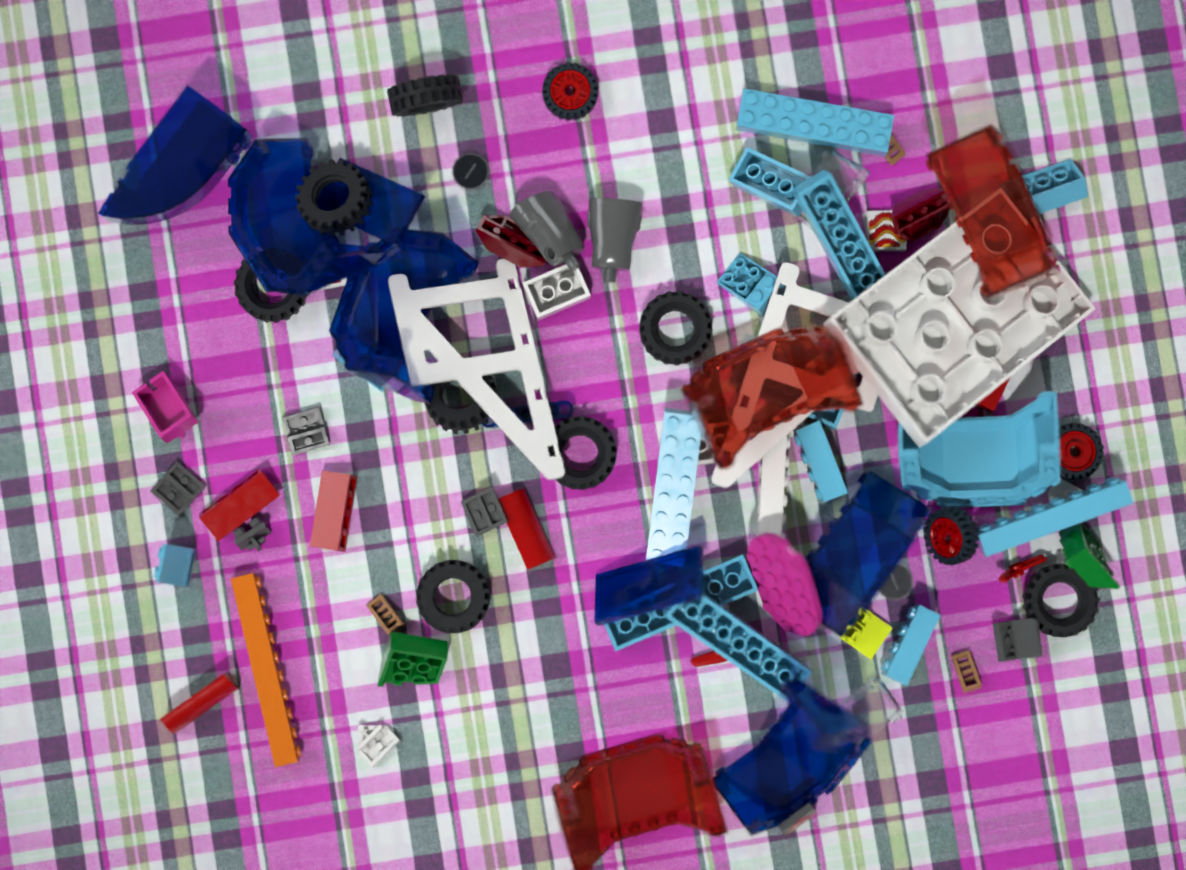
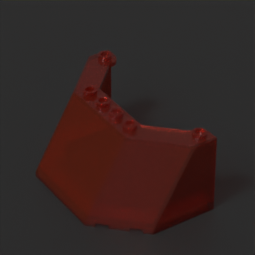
M992 124L927 153V160H925L929 171H934L948 195L947 203L950 209L956 212L957 217H954L959 228H963L965 233L962 235L963 240L967 246L970 245L973 251L970 253L973 262L978 265L982 279L981 292L988 299H994L1062 273L1059 265L1056 264L1058 260L1055 251L1050 247L1052 245L1050 237L1017 164H1012L1010 161L1013 159V156L1008 146L1002 142L1003 137L1000 131Z
M816 325L814 329L807 330L806 326L793 327L787 332H783V329H774L704 361L702 364L703 369L696 371L689 379L690 384L684 385L681 388L684 399L714 463L720 470L733 466V463L736 461V455L749 439L756 437L758 433L772 430L780 423L789 422L793 417L807 414L813 410L843 409L852 412L857 410L859 406L864 405L843 344L823 325Z
M655 734L582 756L578 760L579 764L576 767H571L564 774L563 781L560 784L556 783L551 788L558 821L574 870H593L594 864L615 842L649 831H656L670 825L678 824L706 831L708 835L713 837H719L728 833L713 776L700 743L691 745L687 744L686 740L674 737L665 739L664 735Z

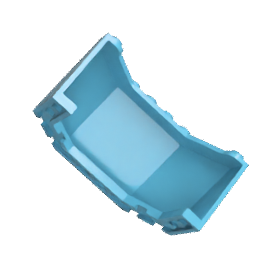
M1044 391L1040 393L1035 401L1012 415L958 418L921 447L916 445L898 421L899 464L902 489L907 491L913 490L917 492V496L928 501L934 500L942 508L951 506L956 508L1023 505L1027 502V498L1031 496L1035 498L1044 493L1046 487L1050 485L1056 486L1060 483L1057 392Z

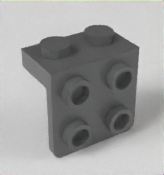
M1036 618L993 623L998 662L1040 657L1043 655L1039 625Z

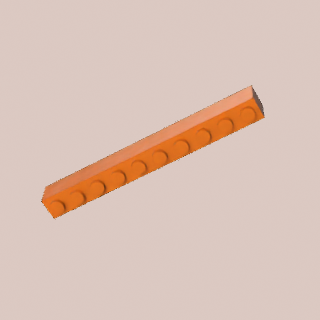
M250 573L230 578L274 766L276 768L299 762L302 752L300 746H297L295 741L297 731L295 726L292 727L290 720L293 719L291 708H288L286 700H289L288 693L282 686L284 676L282 670H279L277 665L280 660L278 652L274 651L273 648L275 638L273 632L270 633L268 625H271L269 614H265L264 610L266 600L265 596L260 593L259 588L262 587L260 576H256V573Z

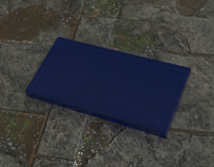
M342 158L339 159V160H344V162H345L347 165H348L349 163H351V162H349V161H347V160H345V159H342ZM351 163L356 169L361 171L373 192V196L370 197L373 206H368L367 208L370 212L369 216L364 215L362 217L364 223L362 225L357 223L354 228L398 248L425 196ZM334 182L324 187L317 198L318 207L324 211H333L340 208L349 197L350 191L348 186L342 182Z
M699 545L596 574L595 624L600 626L703 598V548Z

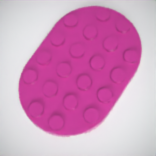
M761 533L749 543L747 559L758 588V593L763 602L762 606L782 626L784 631L800 636H808L817 630L823 618L822 608L809 567L799 552L796 553L789 546L790 542L774 533Z

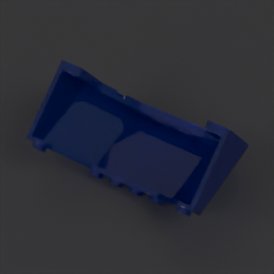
M307 138L255 139L228 178V187H231V198H228V214L231 215V225H228V234L266 292L308 295L374 266L384 253L376 242H369L366 246L341 244L336 235L335 237H330L327 232L321 235L317 230L314 231L301 216L296 206L299 203L296 201L295 195H300L297 186L303 185L304 182L301 179L303 175L308 177L311 174L309 169L311 168V159L314 153L313 147Z
M396 228L390 232L391 236L384 241L381 239L370 247V251L363 257L360 255L354 259L329 332L336 342L335 346L339 355L343 358L346 371L413 401L431 404L434 395L433 386L428 384L414 387L410 383L388 279L392 275L404 274L407 276L411 290L453 285L463 279L471 278L475 274L479 262L443 232ZM431 308L421 310V313L427 319L429 317Z
M868 471L867 474L865 472L862 473L857 480L860 484L849 503L845 502L839 510L841 514L838 519L833 518L828 525L830 528L826 535L823 533L816 542L819 544L816 550L811 549L805 558L822 608L823 618L820 626L836 637H843L847 632V625L852 626L860 617L859 611L861 608L864 610L868 608L917 539L918 535L915 533L922 530L927 521L924 518L929 516L933 510L872 471Z
M800 678L788 679L781 684L779 692L782 696H786L788 707L778 715V720L768 728V733L759 740L760 743L728 767L722 766L717 769L715 776L711 780L714 787L751 836L778 827L808 803L811 806L815 805L818 802L816 798L823 793L828 795L834 791L873 743L866 722Z

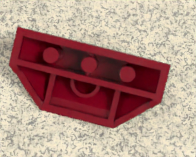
M952 186L922 190L895 204L891 215L895 234L908 242H913L940 228L950 209L955 205Z
M483 215L475 231L488 251L521 268L545 265L546 260L538 248L510 217L506 215Z

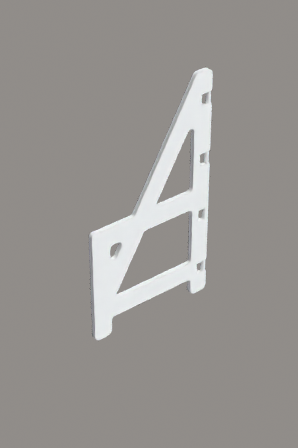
M500 259L496 263L497 278L419 290L410 289L407 276L404 274L390 276L388 285L411 385L415 387L456 380L548 480L562 478L565 473L545 393V386L518 280L516 265L505 259ZM514 279L516 289L510 290L508 281ZM500 297L504 300L515 350L463 358L421 313V310ZM527 334L529 344L523 345L521 335ZM430 351L438 362L427 363L424 352ZM516 370L521 372L534 430H529L484 382L482 376ZM540 389L542 400H536L534 391ZM548 447H554L556 456H549Z
M785 262L780 267L712 475L713 484L723 488L733 484L827 399L871 412L878 396L864 376L859 387L849 384V379L856 373H860V371L848 356L824 376L776 361L772 358L789 305L832 317L849 304V302L798 286L796 281L799 275V267L794 264ZM780 283L786 286L783 296L777 295ZM762 339L768 342L765 352L759 350ZM765 379H770L803 391V395L754 439L747 440V431ZM743 396L750 398L747 408L740 407ZM725 452L731 454L728 465L722 464Z

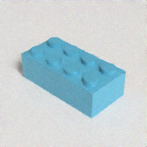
M746 147L728 180L734 187L799 217L802 210L791 189L811 177Z
M921 605L910 607L905 616L908 618L904 625L901 624L897 632L899 638L897 642L893 641L889 649L891 654L881 665L880 669L883 670L881 674L907 686L941 615Z

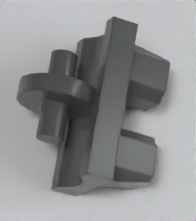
M256 517L249 522L252 528L250 531L246 532L243 527L234 530L235 540L233 541L241 551L246 548L249 551L254 548L261 551L262 547L260 544L266 541L264 537L271 534L270 529Z

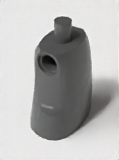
M545 191L530 196L519 202L511 210L510 218L538 248L550 265L556 266L566 263L571 271H575L581 266L576 257L584 250L583 242L567 216V209L558 200L553 191Z
M612 198L588 199L587 226L591 232L593 247L592 268L605 269L604 282L606 283L616 282V270H630L631 250L636 233L641 228L643 203L639 201Z

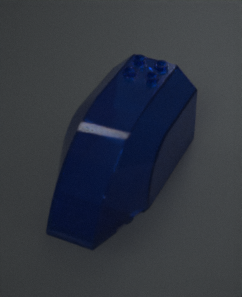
M187 85L128 163L126 169L129 171L124 179L119 178L117 181L119 186L113 193L109 194L98 214L108 222L143 225L168 220L188 211L215 188L231 165H235L239 161L240 153L243 149L247 150L251 145L252 136L230 115Z

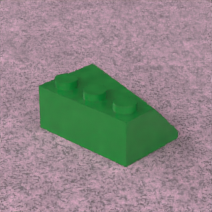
M1082 523L1059 531L1061 537L1059 541L1063 546L1062 552L1066 557L1064 559L1065 563L1070 569L1074 568L1089 587L1120 588L1118 582L1112 577L1114 573L1107 564L1108 560L1101 545Z
M391 632L382 656L377 687L384 686V683H394L395 686H402L404 682H412L414 685L438 684L447 661L448 641Z

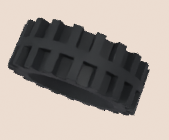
M452 74L422 77L405 83H399L387 89L392 116L396 117L437 112L438 110H445L448 107H454L463 102L459 77Z
M329 160L328 165H324L321 162L318 163V169L310 168L311 174L308 177L303 175L301 178L304 182L303 185L297 186L300 195H295V199L299 203L296 206L301 216L314 231L317 230L321 235L327 232L330 237H335V232H339L343 236L345 235V230L355 231L354 226L357 223L360 225L364 223L362 217L364 215L369 216L368 206H373V202L370 199L373 196V192L361 171L356 169L351 163L347 165L344 160H339L338 164L334 160ZM334 182L345 183L350 191L346 202L340 208L333 211L321 210L317 204V197L321 190Z
M263 248L258 249L259 252L250 253L245 261L242 260L241 267L235 272L237 274L236 280H234L235 296L245 311L256 319L267 323H279L281 320H288L293 314L299 313L298 310L301 306L304 307L306 296L309 295L306 270L292 254L287 253L285 250H277L275 248L267 250ZM267 269L281 270L289 279L290 288L288 294L278 303L263 302L255 292L256 278Z
M668 291L665 294L656 296L643 310L639 325L641 343L644 345L646 352L651 354L655 360H659L666 365L673 364L675 366L688 364L692 360L697 359L707 348L713 330L712 318H710L708 308L702 304L700 299L693 297V294L682 293V291ZM672 311L686 314L693 324V334L690 340L680 346H670L664 343L658 333L660 319L666 313Z
M492 375L482 376L484 382L498 396ZM452 381L425 385L423 396L428 414L437 426H442L444 431L451 429L453 434H458V430H464V433L467 434L469 429L474 428L477 431L480 429L479 425L481 423L486 425L489 422V415L476 401L469 407L459 410L452 409L443 401V391Z
M572 416L564 421H560L554 428L561 457L562 449L570 438L586 436L596 444L598 458L590 469L575 471L564 463L562 457L565 473L562 478L555 480L562 486L570 489L586 490L596 487L611 474L616 462V443L611 432L603 423L585 416ZM548 447L549 456H556L554 447Z
M446 560L435 564L425 572L419 581L418 589H416V604L418 605L420 615L428 625L445 633H462L472 629L483 620L489 608L490 591L484 575L475 566L464 561ZM451 578L465 582L471 592V602L468 608L456 615L446 614L441 611L435 600L438 586L443 581Z
M1052 564L1039 569L1037 573L1031 576L1030 581L1026 583V590L1022 595V598H1024V605L1022 606L1026 610L1027 619L1036 618L1039 630L1042 631L1041 633L1053 637L1078 635V633L1088 629L1089 624L1095 621V614L1099 612L1097 608L1098 602H1100V597L1097 595L1098 587H1089L1074 568L1070 569L1067 564ZM1059 582L1071 586L1076 592L1078 599L1075 611L1070 616L1062 619L1054 618L1048 614L1043 605V595L1046 589L1052 584Z

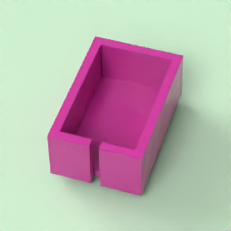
M162 371L149 380L157 388L155 391L145 383L131 393L158 436L168 444L199 421L171 377Z

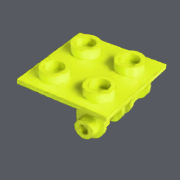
M860 606L839 638L869 659H872L892 630V627L873 615L869 610Z

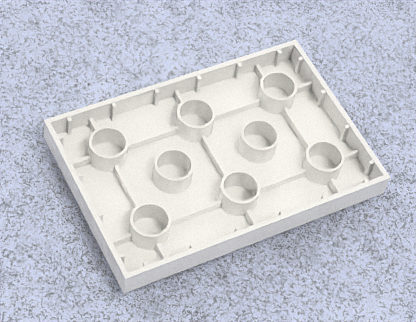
M1000 188L830 317L823 325L916 445L921 447L1096 308L1002 188Z

